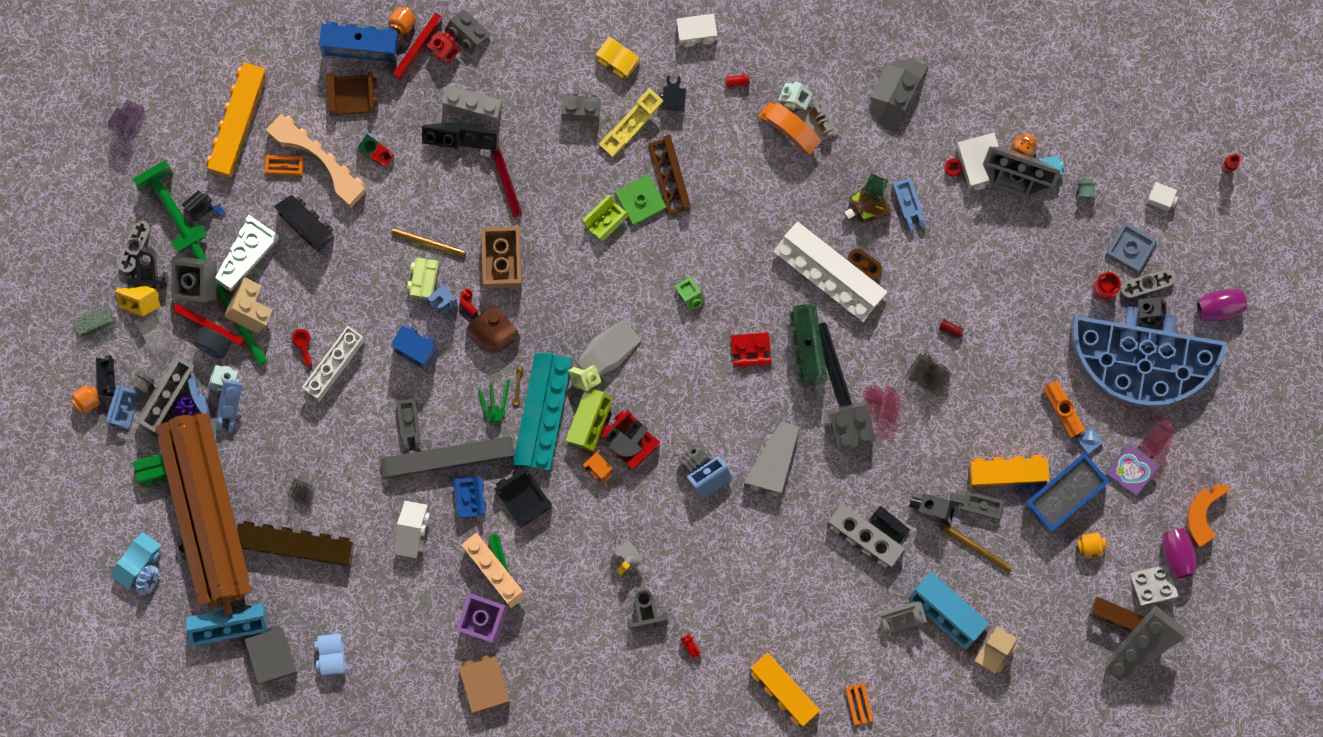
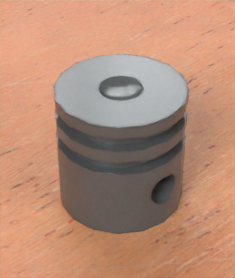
M697 444L691 447L686 452V455H682V458L678 459L690 474L700 469L701 466L703 467L707 462H710V458Z

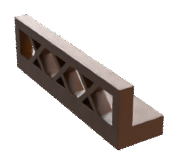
M671 134L663 136V140L648 143L668 215L691 210V204ZM664 144L666 152L663 157L655 154V146ZM663 161L671 167L668 175L660 171L659 167ZM668 179L676 184L673 193L665 189L664 185ZM673 197L680 200L681 208L671 210L670 201Z
M1098 596L1095 598L1089 615L1130 633L1145 618L1140 614Z

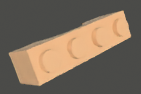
M477 533L461 544L510 608H513L526 597L522 589Z

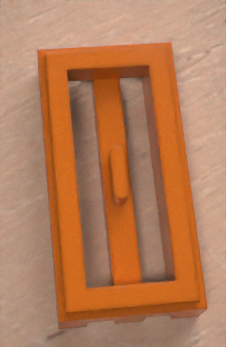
M265 155L264 174L303 176L304 157ZM269 160L299 161V164L269 163ZM269 167H271V168H298L299 171H291V170H269Z
M865 683L845 687L854 726L872 722L873 717ZM858 688L862 690L868 715L867 719L864 717ZM850 690H854L861 718L858 721Z

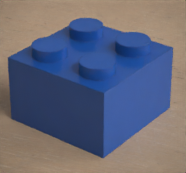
M402 325L390 344L393 352L426 370L438 351L434 340L427 335H424V337L420 336L417 333L418 331L409 325L407 328Z

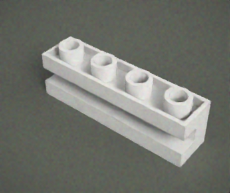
M347 326L302 386L304 391L320 402L364 343V337Z

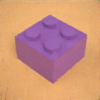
M468 593L456 630L492 643H497L509 606Z

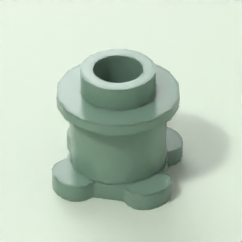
M1081 179V182H1078L1079 194L1076 199L1095 200L1097 198V194H1094L1096 183L1093 182V179Z

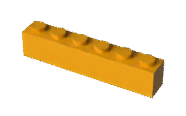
M243 62L242 67L238 68L236 85L233 84L230 95H232L231 100L225 105L224 113L226 115L224 120L221 119L218 130L220 132L218 138L215 137L213 140V153L208 156L206 161L209 172L232 178L267 75L265 68Z

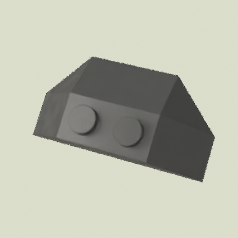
M912 58L886 64L870 96L879 125L893 132L896 131L928 68L927 65Z
M989 146L983 161L984 169L993 187L1025 198H1031L1054 189L1061 172L1059 169L1039 159L1002 147Z

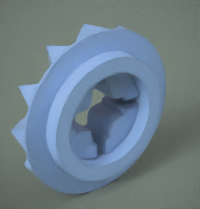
M148 565L139 573L136 579V591L139 594L145 596L150 594L152 589H155L156 583L159 582L157 579L160 576L158 568Z

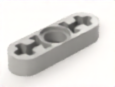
M139 220L134 223L119 259V269L125 274L133 273L136 270L135 259L132 257L130 260L132 267L125 269L123 263H127L129 260V256L126 253L131 256H137L139 250L145 247L150 235V226L145 221ZM144 225L146 232H141L140 238L143 239L141 242L139 239L133 238V236L138 237L139 231L137 227L141 228ZM134 242L140 245L137 252L129 250V246Z
M1170 270L1155 272L1126 281L1121 286L1120 292L1126 299L1136 298L1170 287L1175 281V276ZM1163 274H1165L1166 277L1170 276L1171 279H1169L1167 284L1165 281H1161L1158 283L1159 287H1157V281L1154 278L1155 276L1157 277V280L1163 278ZM1146 279L1153 283V287L1149 290L1145 289L1142 285V282ZM1136 282H1139V289L1133 290L1132 295L1129 292H1125L1127 285L1133 288L1137 286Z

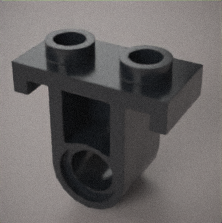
M150 247L140 249L135 258L136 277H133V273H129L127 286L152 285V287H162L168 281V272L158 276L156 252ZM147 255L150 257L151 261L145 262L142 260L141 256Z

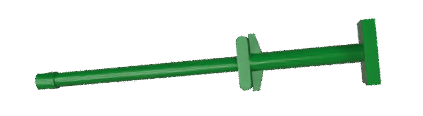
M166 160L134 177L132 180L140 192L152 185L180 232L178 237L171 243L173 247L175 246L178 252L190 248L196 259L208 260L198 244L199 241L207 237L204 226L189 227L162 181L163 178L173 173ZM217 283V295L227 310L231 298L225 288ZM234 322L258 366L266 363L268 360L250 330Z

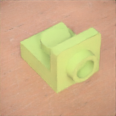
M592 365L585 370L576 367L568 370L575 388L588 391L601 382L596 366Z

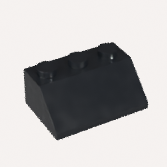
M290 195L274 206L277 214L318 253L334 238L331 226L326 222L322 224L318 220L320 216L313 209L309 211L305 207L306 203L299 196L295 198L293 195Z

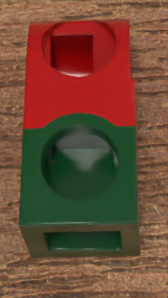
M366 134L357 147L358 152L374 160L383 168H387L395 156L368 134Z

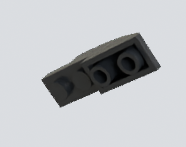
M469 123L427 124L422 126V144L454 149L465 146L497 151L499 149V131L483 129V125Z

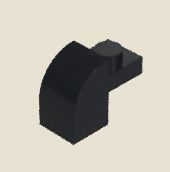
M637 420L633 422L625 435L613 427L602 443L621 456H633L642 449L637 443L644 438L648 428Z

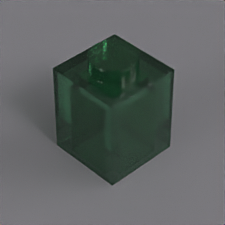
M871 173L862 196L880 202L889 180Z

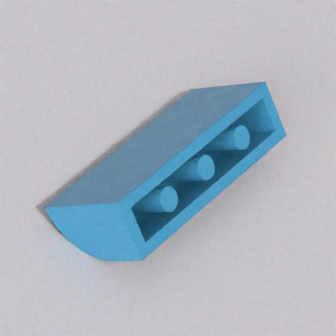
M932 572L926 576L907 598L912 603L921 602L924 614L965 650L989 624L986 619Z

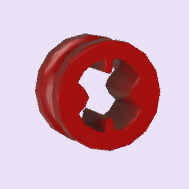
M955 158L949 159L944 167L946 174L952 177L959 175L962 170L961 162ZM949 164H951V165L957 164V168H956V169H958V171H955V170L950 171V170H949L950 166H948V165H949Z

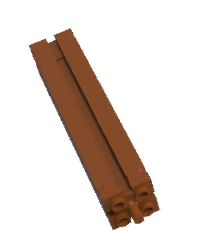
M209 413L196 414L194 416H177L155 428L159 435L158 441L195 594L198 596V606L207 605V608L218 606V603H222L225 615L233 614L231 604L234 603L233 600L245 599V595L252 593V589L249 584V576L212 425L209 423Z

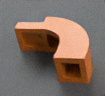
M769 102L758 115L762 121L780 130L799 150L809 155L822 141L805 122L779 103L773 104Z
M1217 484L1210 489L1211 494L1207 488H1204L1193 498L1186 514L1187 532L1197 549L1216 537L1207 523L1206 512L1213 501L1230 491L1227 484L1223 486Z

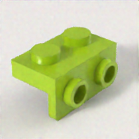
M607 195L585 216L582 222L589 232L603 242L629 215L614 202L610 195Z

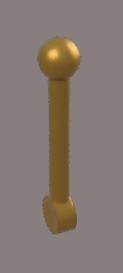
M518 366L516 368V391L515 398L512 401L513 405L518 406L520 404V400L518 398L521 373L524 370L522 366Z

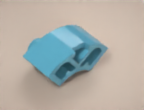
M142 532L133 540L126 553L116 563L110 577L127 589H130L134 584L136 585V579L142 569L158 559L160 556L158 551L161 544Z

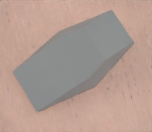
M623 319L594 337L576 364L582 370L592 365L596 366L599 376L618 368L641 342V339Z

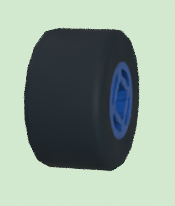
M201 327L193 344L201 351L222 359L225 357L231 341L212 329Z

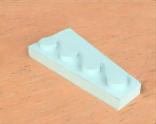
M248 215L236 242L233 243L228 257L224 260L215 277L216 282L231 292L279 240V235Z

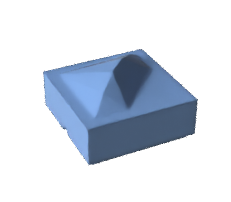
M1092 427L1076 439L1087 455L1103 443Z

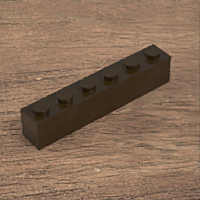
M244 521L243 524L238 523L237 532L242 549L349 567L351 565L354 543L350 541V538L339 536V539H332L331 535L320 533L319 536H314L312 532L305 530L296 533L293 532V529L287 527L277 530L274 529L273 525L263 524L262 527H259L250 521Z

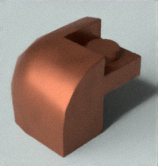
M496 304L484 314L475 318L466 329V332L483 351L490 353L501 352L520 338L514 325L506 318Z

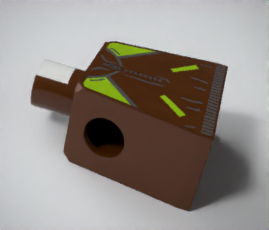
M874 179L850 197L849 202L852 207L843 211L848 221L858 217L861 223L864 224L890 215L892 209Z

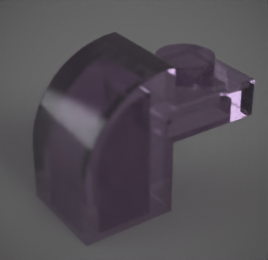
M127 99L122 109L117 107L108 121V129L125 138L129 137L144 113V108Z

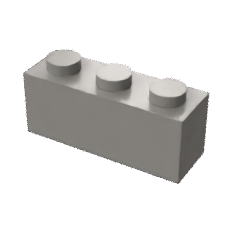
M447 85L442 100V106L445 109L495 123L498 122L503 106L502 100Z

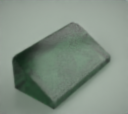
M109 306L73 320L80 338L116 324Z

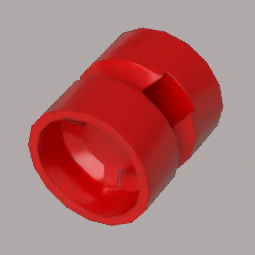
M1104 272L1092 286L1094 297L1099 301H1110L1119 292L1121 280L1115 273Z

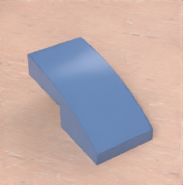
M196 378L188 379L189 389L195 404L202 414L209 413L208 398L206 396H199L198 380Z

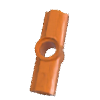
M1058 380L1043 387L1042 389L1054 408L1055 415L1060 419L1070 439L1084 432L1085 428L1074 410L1073 403L1067 398ZM1066 405L1069 409V412L1063 414L1060 411L1059 406Z

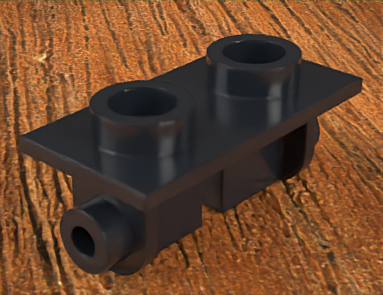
M111 355L105 356V359L96 358L97 395L113 397L116 389L114 375L115 360Z
M881 505L868 520L898 544L910 531L907 526Z

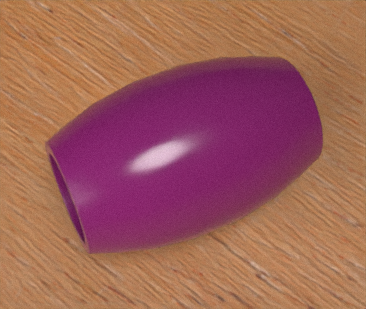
M1240 289L1214 291L1201 297L1196 302L1200 319L1208 322L1232 319L1247 310L1246 296L1243 290Z
M1180 528L1163 533V554L1173 577L1181 579L1195 575L1197 569L1194 545L1185 529Z

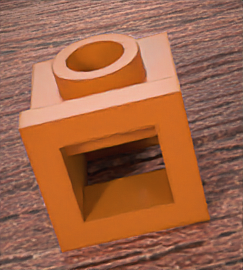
M598 452L583 464L585 470L587 468L590 469L588 472L595 480L599 478L605 483L612 477L611 472L613 468Z

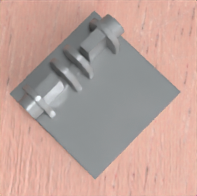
M822 100L811 102V105L806 110L801 109L794 112L822 141L838 134Z
M1167 564L1130 573L1138 596L1137 603L1139 606L1145 607V605L1157 604V602L1162 603V601L1173 600L1179 597Z

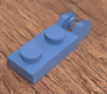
M911 177L892 183L910 233L915 232V227L911 220L915 216H917L920 228L925 229L926 225L922 216L923 211Z
M223 380L217 411L216 431L222 429V419L228 418L230 420L227 430L229 433L233 432L242 382Z

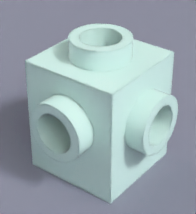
M785 83L779 101L785 104L784 107L789 110H806L813 93L801 83Z
M215 365L207 389L221 394L223 380L239 382V379L236 378L238 371L228 366L221 367Z

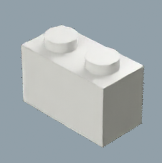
M714 14L677 18L679 45L691 47L695 43L712 44L714 40H717Z

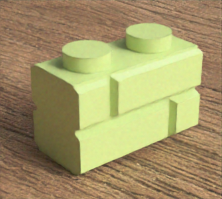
M417 257L415 263H411L410 274H413L412 281H408L407 292H410L411 298L428 300V297L435 292L439 261Z

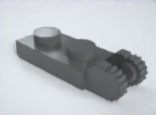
M416 399L396 401L404 452L408 454L410 451L409 438H415V449L417 452H420L419 437L421 435Z

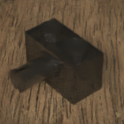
M920 353L906 375L938 396L952 375L949 373L950 369L942 364L940 366L937 365L928 354L923 355Z

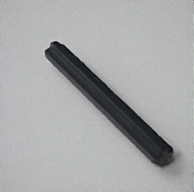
M820 323L817 325V330L842 407L851 405V397L827 323Z

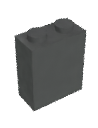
M278 625L268 628V632L248 635L249 638L245 639L259 685L297 673L284 628H279Z

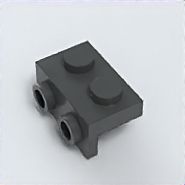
M465 9L451 18L445 28V32L452 35L456 39L455 41L470 55L474 54L477 47L491 36V33Z

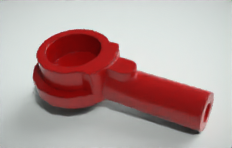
M298 329L292 334V342L296 347L300 348L305 367L311 366L312 361L307 347L311 336L307 330Z

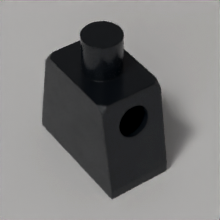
M924 494L922 499L912 496L909 505L910 508L919 510L921 517L951 525L956 509L953 501ZM934 505L932 509H927L928 506Z

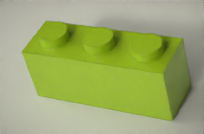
M594 389L584 391L565 441L575 447L594 452L614 398L605 392Z

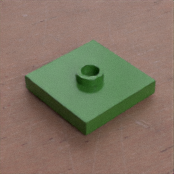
M649 174L615 192L622 207L628 213V218L633 226L667 208Z

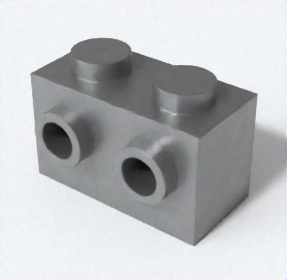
M568 93L567 96L563 95L562 119L600 121L601 98H597L593 94H588L586 97L578 96L575 93Z

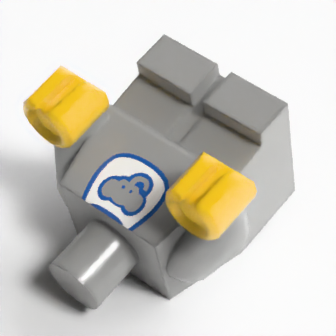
M628 540L610 557L613 561L617 560L621 566L616 570L620 576L626 570L630 571L633 568L639 573L644 568L638 563L642 558L637 549Z

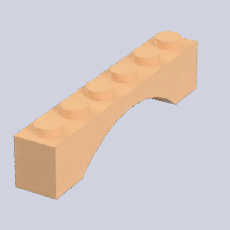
M280 114L266 129L267 134L282 147L301 149L319 159L332 176L336 195L352 208L366 193L365 183L358 177L354 179L350 175L352 172L345 165L340 166L337 164L336 157L330 152L326 154L322 150L324 147L315 140L313 142L309 139L310 135L303 128L299 130L295 126L296 122L287 115L285 117Z

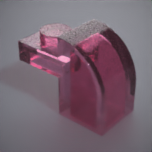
M870 385V388L866 387L863 397L881 402L877 417L896 422L900 409V397L896 390L889 385H886L884 392L877 386Z
M1160 416L1137 449L1153 460L1171 437L1176 427L1170 421Z

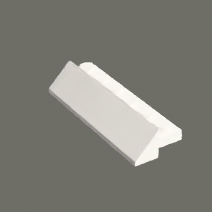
M799 222L784 235V238L773 251L862 322L866 320L887 294L885 289Z

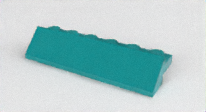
M553 353L534 354L512 465L550 471L569 380L568 370L571 368L572 358L553 355Z

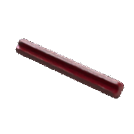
M499 146L497 151L490 150L512 216L518 217L522 215V211Z

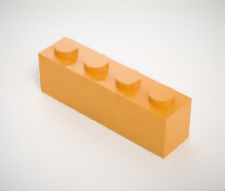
M1033 455L1031 459H1024L1023 456H1014L1012 460H1004V457H994L993 461H985V458L973 459L974 462L969 463L970 487L1042 484L1049 482L1048 458H1043V455Z
M768 652L750 668L752 671L751 677L757 683L759 681L765 686L763 690L769 697L774 696L778 700L776 704L783 712L787 710L791 714L789 719L796 726L800 724L803 727L820 712L819 708Z

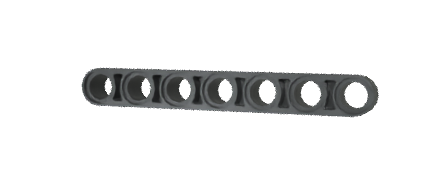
M504 437L390 456L380 460L383 478L389 479L392 476L395 478L411 475V473L413 475L430 472V470L449 469V466L454 468L466 466L468 463L472 465L484 463L487 460L490 462L506 459V457L508 459L515 457L512 437Z

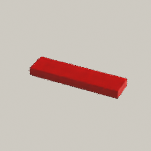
M434 13L393 72L395 79L398 81L402 80L441 24V15Z
M179 304L174 306L173 311L176 314L201 327H206L222 334L233 344L241 348L244 346L245 341L242 337Z

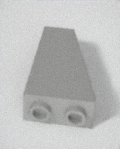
M780 422L745 479L744 485L747 486L748 490L758 492L760 489L766 491V495L772 497L782 494L800 426Z

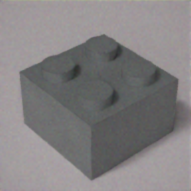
M187 257L172 260L171 298L196 302L215 300L217 297V282L215 278L217 276V261Z
M864 401L827 411L835 446L838 451L876 441L868 406Z

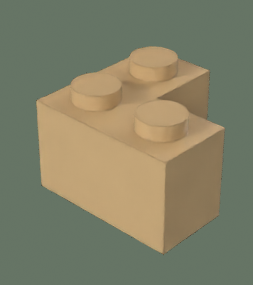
M244 277L236 285L224 315L225 318L257 334L267 325L272 309L256 302L261 285Z
M998 626L995 627L973 663L993 675L996 671L1000 673L1005 665L1003 659L1007 655H1012L1017 647L1015 643L1017 638Z

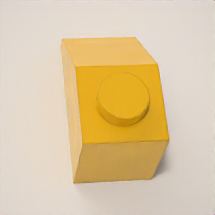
M142 285L115 290L119 308L142 317L160 307L159 295L153 288Z

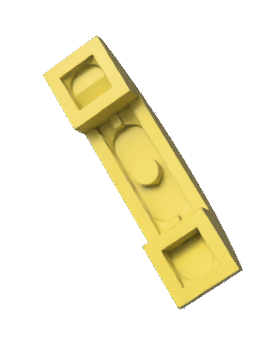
M648 88L639 98L637 104L613 131L611 130L604 137L599 145L614 157L646 124L663 100L653 90Z

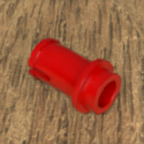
M743 73V75L726 76L727 88L739 86L746 88V86L750 85L749 74Z
M689 633L680 639V645L685 647L692 660L702 654V652L694 642V636L691 637Z

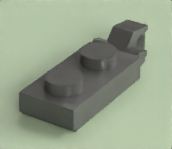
M962 491L961 495L952 493L949 499L959 504L958 508L963 511L997 520L1001 519L1005 502L1004 500L970 491Z

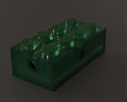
M816 303L793 306L792 311L789 312L788 320L789 326L794 328L791 339L792 345L797 347L794 358L795 364H799L800 367L797 372L798 383H802L803 388L824 385L827 381V372Z

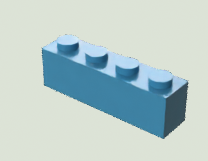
M257 603L232 608L233 614L225 615L224 610L186 617V631L190 645L194 646L267 632V615L264 604Z

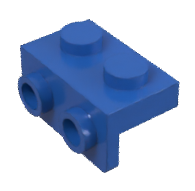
M481 476L452 480L457 518H471L484 515L487 505L483 496L484 483Z

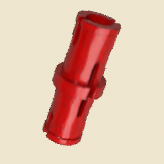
M1235 153L1224 160L1222 166L1224 173H1232L1238 168L1241 161L1240 156Z

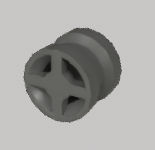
M138 371L136 380L132 381L130 385L147 394L149 386L153 385L155 381Z

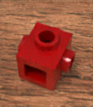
M438 31L427 44L432 50L430 53L439 60L441 58L447 63H450L461 50L454 43L456 39L448 32L443 34Z

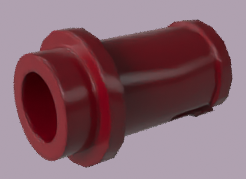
M943 319L939 326V330L953 336V339H960L964 331L961 325L957 326L946 319Z

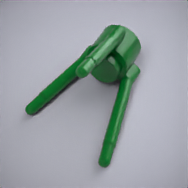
M506 379L500 409L499 406H495L493 382L489 383L491 406H488V410L482 390H478L486 422H501L502 417H505V405L510 379Z

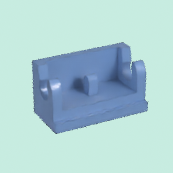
M444 284L428 297L432 308L445 307L440 312L441 315L458 306L456 298Z
M117 385L106 422L110 425L129 429L140 392Z

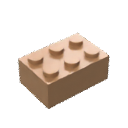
M520 227L481 228L484 289L522 287Z

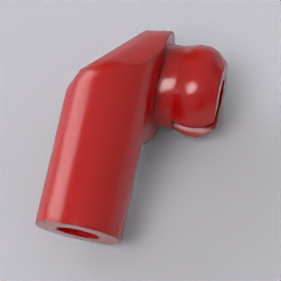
M465 288L460 293L459 305L471 317H474L478 310L471 304L473 292L471 289Z

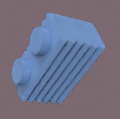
M720 456L713 458V460L704 464L703 467L701 466L700 469L687 476L693 491L701 500L733 480L728 466Z

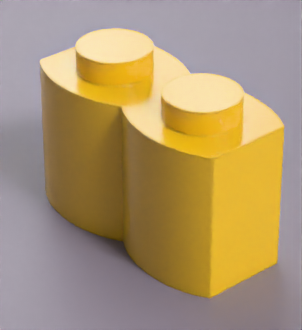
M608 37L596 54L597 62L605 68L607 66L612 68L613 73L619 78L624 77L627 79L640 62V57L611 37Z

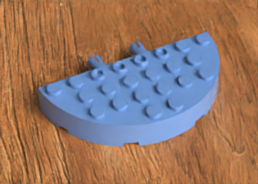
M1127 307L1125 324L1076 315L1072 318L1071 337L1073 349L1084 374L1094 386L1108 397L1134 407H1164L1188 398L1211 379L1222 361L1227 342L1175 333L1176 315L1165 314L1163 331L1138 327L1136 323L1139 309H1133L1132 307Z

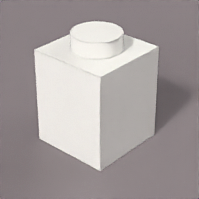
M1155 182L1146 203L1168 211L1177 202L1178 197L1175 196L1177 190Z

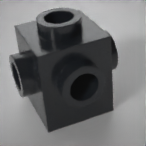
M1152 295L1145 296V299H1138V306L1136 307L1139 309L1138 317L1146 324H1156L1157 321L1165 319L1167 302L1164 299Z

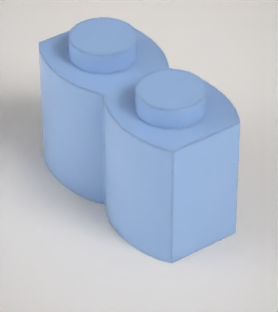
M343 635L318 636V641H315V652L319 653V660L316 661L317 672H321L322 676L346 674Z

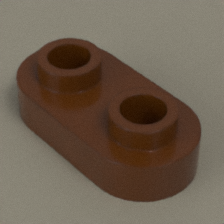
M853 249L848 254V261L869 278L876 279L882 274V265L862 249ZM860 255L861 261H854V257ZM871 266L876 267L875 273H870L869 269Z

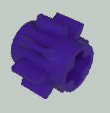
M187 397L180 398L179 402L175 401L172 408L174 409L173 414L176 417L182 415L194 416L197 413V409H195L196 404Z

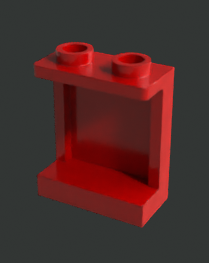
M629 410L626 412L621 411L615 417L616 421L611 426L608 424L602 429V435L600 436L602 440H604L613 427L625 435L636 420ZM646 431L644 438L637 443L642 447L637 454L621 456L614 452L632 471L660 446V441L648 431Z

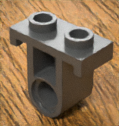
M641 589L635 594L634 603L638 622L633 623L632 619L629 620L630 629H634L636 632L645 630L646 626L652 624L654 628L664 626L665 622L668 621L667 612L663 613V617L658 618L652 593L649 590ZM647 595L650 600L648 604L642 605L638 601L639 597Z

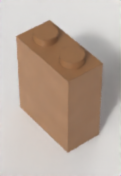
M492 654L481 657L479 662L474 663L473 660L462 663L459 671L473 714L510 703L496 656L492 657Z

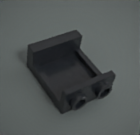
M519 467L511 473L512 477L507 480L503 478L497 482V487L494 490L519 527L523 528L553 506L526 467L523 469Z

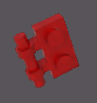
M769 332L731 335L732 355H740L739 360H733L734 367L745 369L747 366L764 367V365L772 364V358L764 357L763 355L764 352H771ZM757 353L758 358L747 359L746 354Z

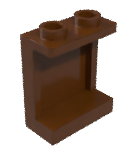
M368 72V75L335 77L334 74H326L329 115L375 113V107H378V97L374 96V89H377V78L373 77L372 72Z

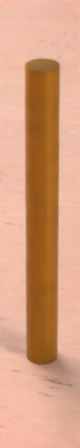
M393 228L391 233L393 236L463 258L466 250L400 229Z
M947 524L942 531L1007 572L1010 570L1012 565Z

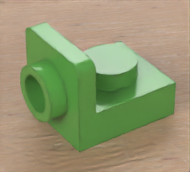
M692 277L675 285L677 292L689 311L705 303L702 292Z

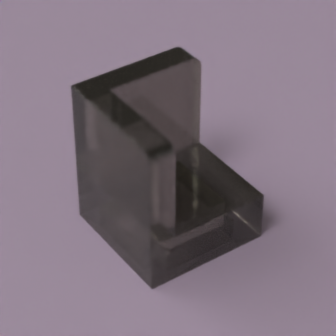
M294 479L287 497L307 506L314 487Z

